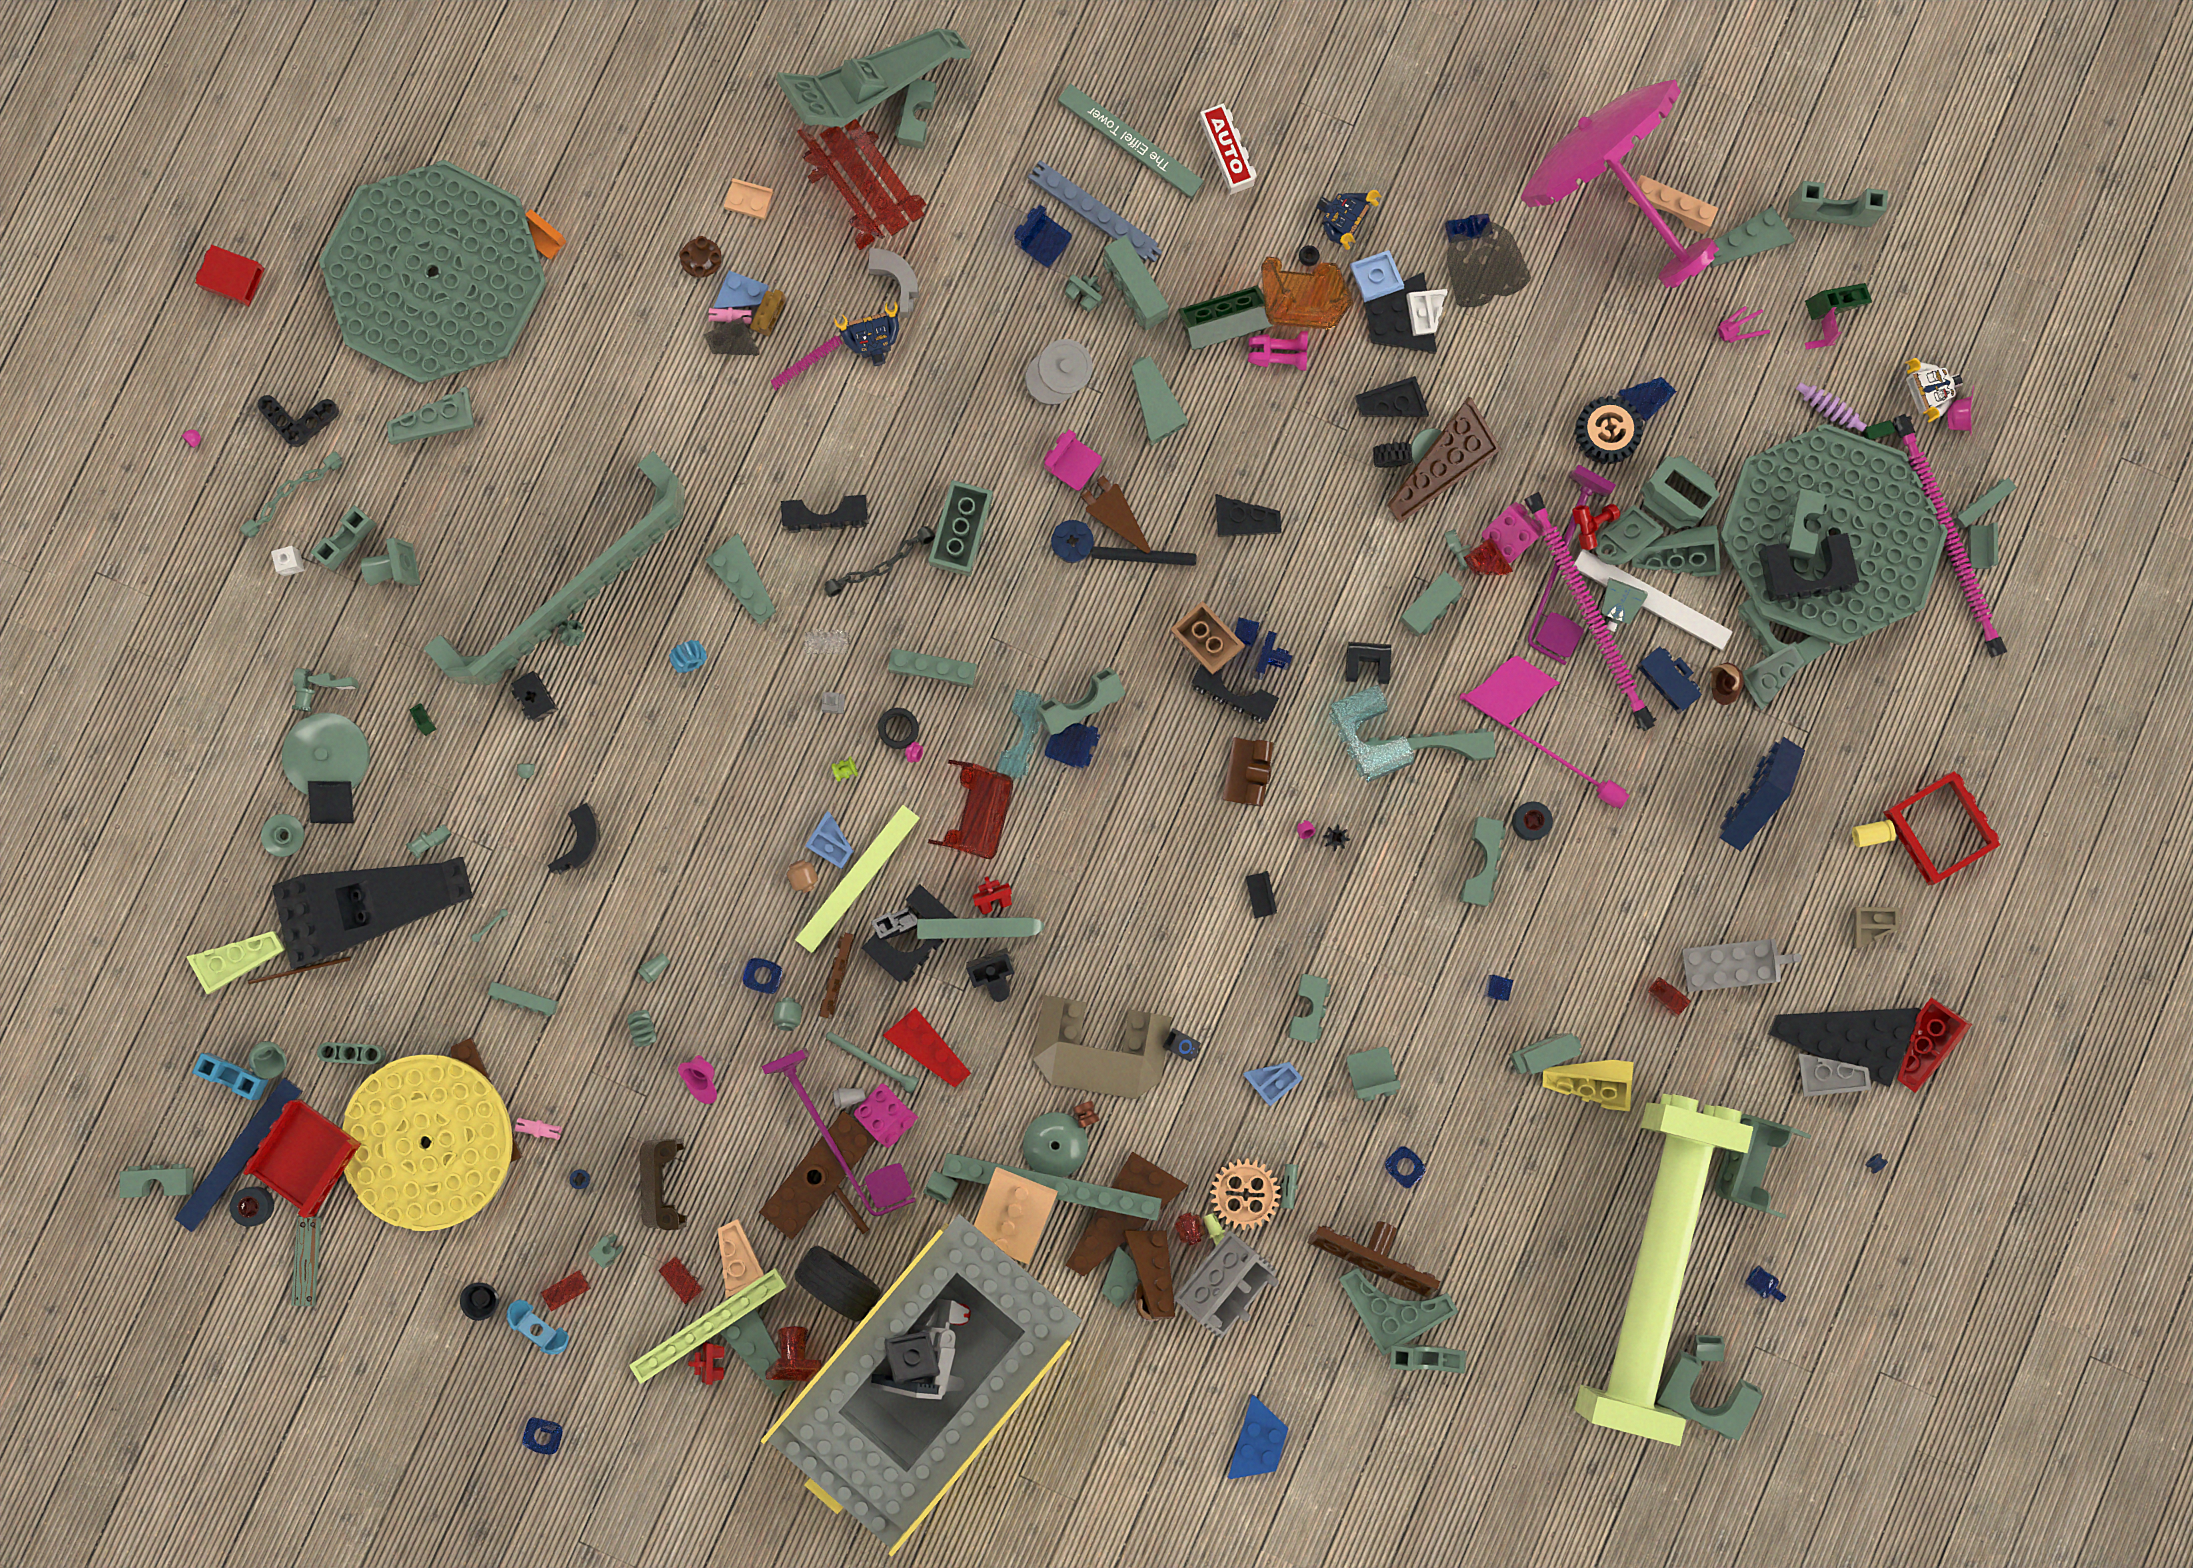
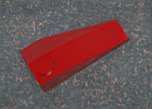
M1931 997L1917 1016L1913 1034H1911L1910 1044L1904 1056L1897 1080L1916 1093L1961 1041L1973 1024L1954 1010Z

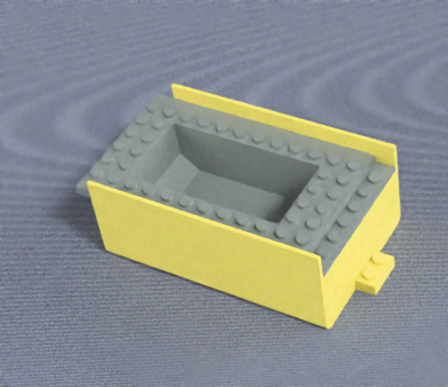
M959 1213L950 1225L945 1223L777 1420L762 1438L761 1442L764 1444L768 1440L810 1477L804 1486L836 1514L844 1507L890 1548L888 1554L892 1557L1071 1344L1072 1332L1082 1322V1319ZM938 1299L952 1300L960 1304H966L969 1307L971 1316L967 1324L963 1326L949 1324V1330L954 1332L956 1338L954 1349L956 1350L949 1375L960 1377L964 1380L962 1390L947 1391L940 1400L916 1398L871 1387L872 1374L893 1375L884 1345L885 1339L908 1335L909 1328L914 1324L924 1325L937 1305ZM936 1332L933 1347H937L940 1335L938 1332Z

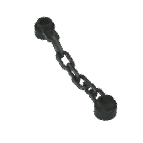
M928 526L920 528L917 531V536L902 543L894 557L880 563L872 570L867 572H849L838 581L835 578L828 580L824 584V590L828 597L831 598L839 595L843 591L842 585L847 582L861 583L868 577L874 575L882 576L891 571L897 561L908 556L914 544L920 542L921 545H926L932 542L936 536L933 530L928 528ZM907 543V546H910V547H909V549L907 550V552L904 554L903 552H901V550L903 549V547H904L905 544ZM885 564L887 565V567H889L888 569L879 573L880 570L878 568L882 567ZM850 575H860L861 579L851 580Z

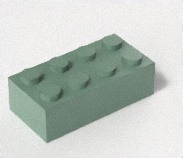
M1127 235L1105 246L1104 255L1102 256L1104 262L1102 264L1108 274L1111 272L1115 278L1113 283L1117 290H1122L1125 297L1123 299L1127 307L1134 310L1136 314L1134 318L1140 327L1143 326L1147 331L1168 319L1169 306Z
M951 480L929 557L930 566L971 577L994 498L993 491Z

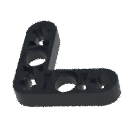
M264 395L257 403L261 413L284 440L293 447L304 445L339 414L337 404L330 399H324L295 422L274 397ZM267 401L270 402L273 409L277 412L273 414L266 408L265 403ZM327 405L331 407L332 412L330 414L325 412V406ZM316 413L321 414V416H322L324 419L321 420V418L318 417V416L316 415ZM280 416H286L287 423L284 426H278L277 419ZM316 418L317 425L311 429L307 428L306 423L308 419ZM290 428L293 432L298 434L299 439L297 441H295L293 439V436L288 432Z

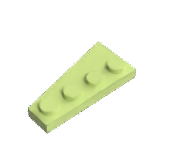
M272 931L199 954L187 956V959L205 992L211 994L284 952L285 948L277 933Z

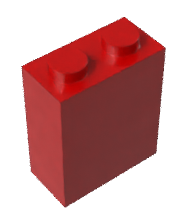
M211 244L210 249L204 255L202 268L196 273L195 283L203 290L249 307L265 268L257 261Z

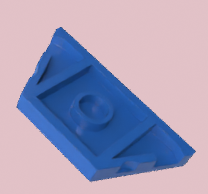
M1251 1394L1227 1476L1229 1479L1275 1472L1288 1432V1427L1253 1394Z

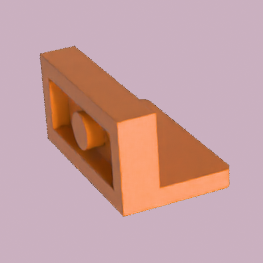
M530 209L525 216L529 220L528 224L536 249L550 260L566 243V240L562 234Z

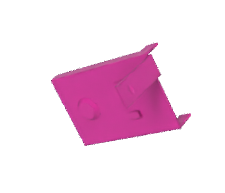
M1836 307L1832 308L1821 321L1825 339L1806 342V350L1836 344L1833 342L1842 333L1838 332L1834 315Z

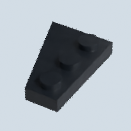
M1416 376L1355 395L1361 417L1429 416Z
M1215 494L1218 537L1282 533L1280 511Z

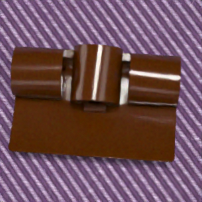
M1233 738L1223 800L1263 807L1266 786L1270 782L1272 773L1270 763L1274 746L1273 742Z

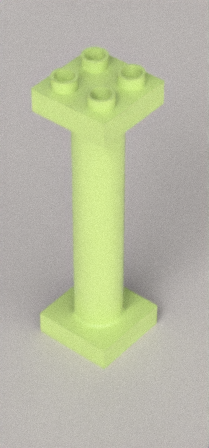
M1662 1093L1660 1104L1646 1103L1641 1124L1643 1129L1666 1134V1140L1608 1389L1604 1391L1580 1384L1575 1411L1593 1424L1680 1446L1686 1419L1668 1408L1654 1404L1713 1148L1748 1153L1753 1127L1740 1124L1741 1111L1705 1104L1702 1114L1696 1112L1698 1100Z

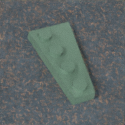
M1771 206L1714 240L1719 250L1713 255L1715 258L1709 265L1713 268L1733 262L1739 258L1749 257L1759 252L1776 249L1782 245L1792 244L1795 242V239L1774 207Z
M465 386L453 395H445L442 397V400L433 404L428 403L423 405V408L420 410L410 411L386 422L391 445L475 428L469 389Z
M739 533L705 559L759 625L776 613Z
M756 1308L719 1332L777 1397L794 1382L786 1363L779 1354Z

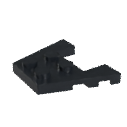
M1424 272L1403 281L1404 289L1364 302L1370 343L1436 354L1437 348L1434 333L1412 336L1406 301L1408 293L1427 291Z

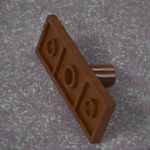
M843 1111L828 1129L850 1171L876 1141L873 1135L846 1111ZM823 1136L759 1211L762 1216L791 1240L796 1237L847 1176ZM814 1169L822 1175L819 1183L812 1180L811 1173Z
M1377 1221L1367 1248L1355 1243V1240L1350 1236H1340L1334 1233V1230L1328 1226H1318L1310 1234L1307 1241L1308 1244L1426 1298L1438 1290L1441 1282L1436 1280L1435 1276L1431 1273H1421L1415 1270V1267L1411 1264H1401L1387 1257L1397 1229L1386 1222Z

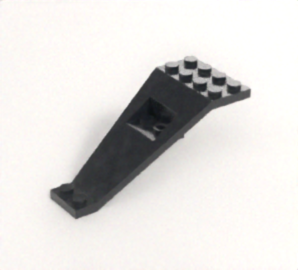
M456 857L442 863L303 874L272 885L291 969H297L327 959L455 904L473 899L464 857Z

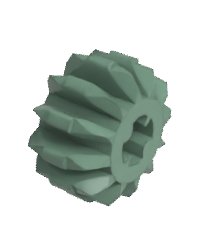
M638 1010L629 1014L627 1019L635 1045L646 1047L655 1043L657 1037L649 1012L647 1010Z

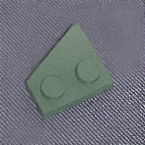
M1120 1246L1116 1248L1102 1289V1293L1117 1308L1135 1291L1140 1282L1136 1275L1137 1270L1134 1261L1131 1260Z

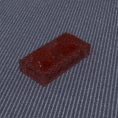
M677 1256L658 1270L685 1305L704 1290Z
M580 1269L540 1293L552 1312L588 1291L591 1287Z

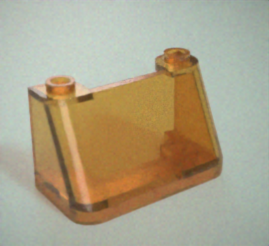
M1267 256L1262 263L1261 273L1265 315L1268 322L1272 325L1330 329L1341 321L1354 302L1337 263H1320L1312 274L1280 271L1282 262L1277 257Z

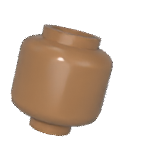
M803 859L789 865L786 875L792 889L795 891L802 890V893L813 890L814 884L818 881V876L812 863L805 862Z

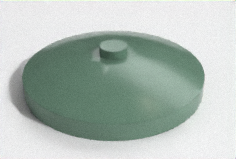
M317 713L302 719L291 729L282 749V764L287 778L298 790L309 795L308 781H351L353 790L364 778L370 762V748L364 732L350 719L335 713Z

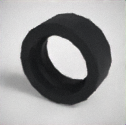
M897 707L889 709L881 716L878 723V732L880 738L887 746L900 750L907 748L908 745L915 742L919 734V725L912 712L905 708ZM896 716L908 719L911 725V733L906 739L901 741L889 738L886 732L888 721Z

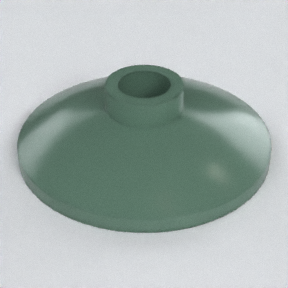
M278 814L269 818L261 830V842L264 848L270 854L278 857H287L296 853L301 848L305 838L301 822L288 814ZM287 832L288 838L283 840L282 835Z

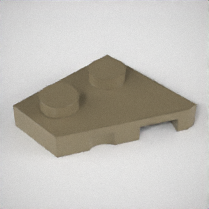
M1854 907V949L1862 948L1900 929L1899 907Z

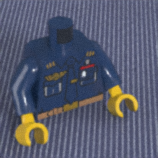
M1371 190L1369 193H1338L1333 202L1321 197L1316 208L1326 213L1322 224L1328 239L1331 242L1343 245L1346 250H1349V242H1356L1353 236L1368 213L1369 203L1375 207L1378 206L1379 203L1375 198L1382 197L1379 192Z
M895 301V308L893 310L888 309L886 302V312L848 322L843 314L844 321L841 324L837 323L834 317V323L840 328L839 332L845 345L855 354H861L863 358L871 357L874 366L886 363L883 353L891 351V345L896 342L900 330L898 315L895 314L898 304Z

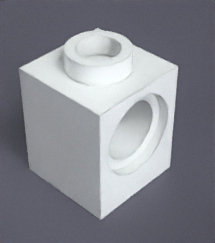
M289 546L271 551L277 573L288 576L305 571L300 551L295 547Z

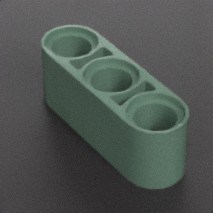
M325 1042L318 1047L317 1056L324 1062L380 1064L386 1057V1051L380 1045ZM329 1046L334 1050L331 1058L326 1055V1050ZM351 1047L356 1052L353 1059H350L348 1056V1050ZM372 1049L377 1051V1058L375 1060H372L369 1056Z

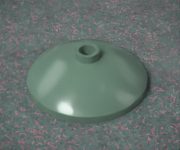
M1051 1112L1039 1116L1029 1125L1023 1139V1151L1028 1164L1036 1172L1065 1177L1075 1172L1084 1162L1088 1151V1139L1084 1128L1079 1127L1078 1121L1065 1113ZM1057 1141L1060 1145L1057 1150L1051 1147V1143Z

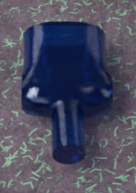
M1760 1265L1750 1273L1745 1281L1763 1299H1767L1770 1295L1781 1303L1786 1299V1295L1777 1289L1779 1280Z

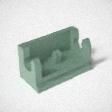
M614 1233L604 1236L588 1253L603 1269L613 1265V1260L623 1251V1245L618 1247L617 1250L611 1246L617 1238Z

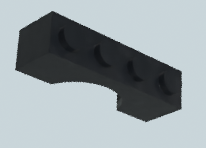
M866 494L844 496L843 502L837 510L824 515L810 511L802 499L781 501L782 526L789 533H799L801 529L821 531L823 527L839 530L843 529V526L852 525V528H862L864 524H869Z
M1200 664L1190 685L1194 687L1193 691L1201 695L1206 693L1212 696V700L1221 705L1226 703L1232 706L1231 710L1241 715L1244 712L1251 716L1250 719L1259 724H1262V722L1267 724L1279 700L1278 697L1262 689L1249 696L1232 694L1223 684L1222 669H1219L1212 675L1202 664Z

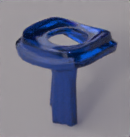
M757 957L751 958L743 975V984L755 991L774 994L779 987L783 969L772 961ZM761 967L768 968L772 974L770 981L766 984H760L755 980V972Z
M1406 1146L1398 1147L1385 1162L1387 1172L1405 1189L1411 1188L1426 1172V1167L1414 1151ZM1403 1158L1410 1159L1414 1164V1169L1409 1175H1402L1397 1169L1398 1162Z
M531 1417L527 1422L522 1444L536 1453L544 1455L555 1454L559 1449L562 1439V1426L556 1422ZM541 1428V1432L551 1434L549 1443L541 1445L536 1442L535 1432L537 1429Z

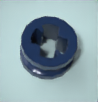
M1877 1153L1866 1162L1865 1166L1870 1167L1872 1174H1875L1884 1168L1888 1161L1882 1159L1881 1153Z
M582 1169L572 1172L569 1178L571 1186L575 1189L587 1187L590 1183L589 1173ZM579 1173H582V1177L585 1176L586 1181L582 1182L581 1186L577 1185L578 1182H574V1177H578Z

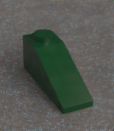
M1866 283L1823 290L1805 300L1811 320L1824 318L1834 307H1836L1834 310V315L1868 305L1872 303V299Z

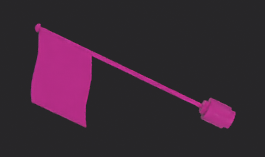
M1518 655L1503 663L1483 684L1468 694H1460L1461 701L1464 699L1597 786V797L1613 808L1621 809L1630 795L1626 793V790L1610 779L1607 782L1604 780L1601 783L1597 782L1509 724L1524 714L1547 691L1560 684Z

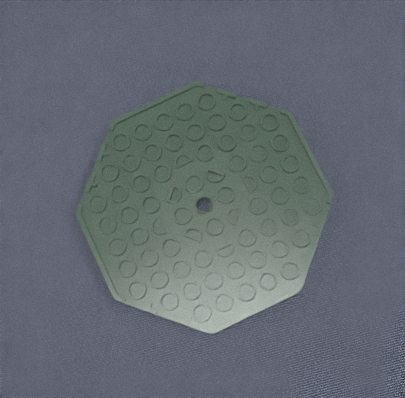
M446 160L438 161L436 164L427 167L422 166L409 170L408 173L402 175H393L370 185L358 186L319 259L345 345L420 384L507 358L547 285L520 198ZM431 267H437L439 274L429 277L428 271Z
M1823 424L1816 429L1800 434L1789 441L1745 459L1719 538L1762 618L1839 646H1844L1924 609L1948 531L1944 524L1939 525L1938 522L1940 520L1936 519L1937 510L1930 497L1926 499L1927 496L1924 495V490L1922 491L1921 489L1923 484L1917 473L1913 472L1909 465V459L1905 452ZM1801 488L1826 494L1822 515L1816 521L1804 519L1803 521L1804 527L1809 532L1819 534L1815 555L1809 560L1789 556L1791 567L1799 577L1805 580L1816 581L1822 579L1825 574L1826 565L1820 542L1829 536L1828 531L1832 529L1838 534L1848 533L1859 583L1853 587L1852 591L1840 593V590L1832 591V594L1826 596H1819L1818 593L1812 594L1811 597L1806 599L1793 597L1791 600L1778 603L1777 600L1770 601L1758 552L1764 546L1782 543L1783 537L1788 531V527L1785 524L1788 515L1791 514L1792 507H1789V502L1793 494L1795 495Z

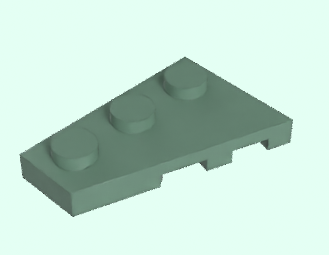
M1796 642L1791 643L1743 671L1744 684L1761 711L1806 661Z

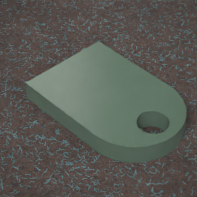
M1633 505L1596 537L1598 544L1595 547L1596 554L1602 562L1609 565L1626 563L1663 533V528ZM1607 549L1614 550L1611 554H1603V552Z

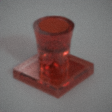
M800 1326L779 1329L777 1334L781 1358H778L765 1371L766 1380L808 1382L821 1370V1360L805 1359L808 1329Z

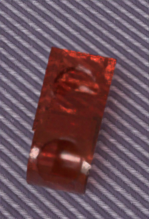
M1660 977L1647 989L1648 993L1667 1008L1675 1018L1691 1002L1674 986Z

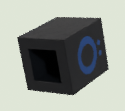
M1172 1028L1163 1048L1191 1062L1197 1057L1201 1043Z

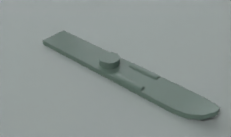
M1030 917L917 919V939L1027 937L1038 934L1044 929L1043 922Z

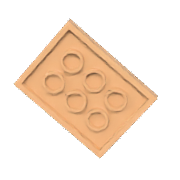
M996 1167L974 1226L1008 1256L1029 1265L1058 1191Z

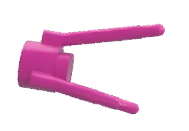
M1746 306L1742 307L1717 327L1720 338L1724 342L1728 340L1731 344L1737 340L1769 334L1770 330L1768 329L1737 335L1740 332L1738 326L1763 313V310L1760 309L1737 322L1733 321L1747 309Z

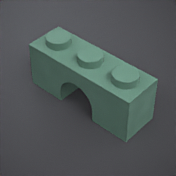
M916 79L910 85L905 86L904 97L907 98L905 104H902L900 108L901 124H897L895 136L898 137L900 145L924 149L928 132L927 122L917 120L914 115L920 109L933 110L937 92L936 82Z
M1801 488L1795 495L1791 496L1789 507H1792L1791 514L1788 515L1785 524L1788 527V531L1782 543H1786L1789 556L1809 560L1815 555L1819 534L1809 532L1804 527L1803 521L1804 519L1816 521L1822 515L1826 494Z
M355 505L340 520L342 526L339 531L330 538L324 537L310 552L332 571L342 563L377 525Z
M1301 974L1297 995L1307 998L1311 1003L1312 1009L1307 1017L1292 1016L1288 1038L1315 1043L1316 1039H1320L1322 1027H1319L1320 1018L1324 1019L1327 1007L1323 1005L1324 998L1329 997L1331 989L1328 979Z
M171 1164L169 1169H163V1165H150L148 1170H142V1166H128V1171H120V1198L150 1196V1185L155 1179L162 1183L164 1196L193 1194V1167L185 1168V1164Z

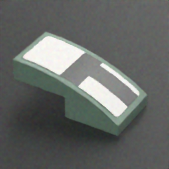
M331 673L307 677L309 682L329 689L345 690L359 688L358 680L353 677L336 680L335 675Z

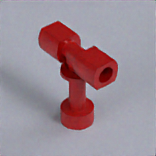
M1611 503L1603 507L1602 513L1596 517L1591 516L1589 506L1579 505L1572 509L1575 524H1580L1581 533L1578 535L1581 549L1591 550L1598 545L1595 531L1598 530L1599 524L1604 521L1613 522L1620 517V511L1615 504Z

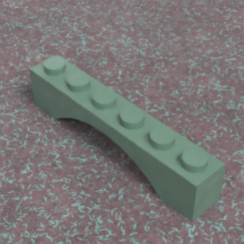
M1486 728L1475 729L1474 733L1466 734V730L1453 731V735H1445L1444 732L1431 733V737H1423V734H1412L1410 738L1402 739L1401 735L1390 736L1389 740H1381L1380 737L1368 738V742L1363 743L1365 770L1387 768L1400 756L1423 748L1451 750L1463 755L1470 761L1491 760L1496 757L1493 731L1487 732Z

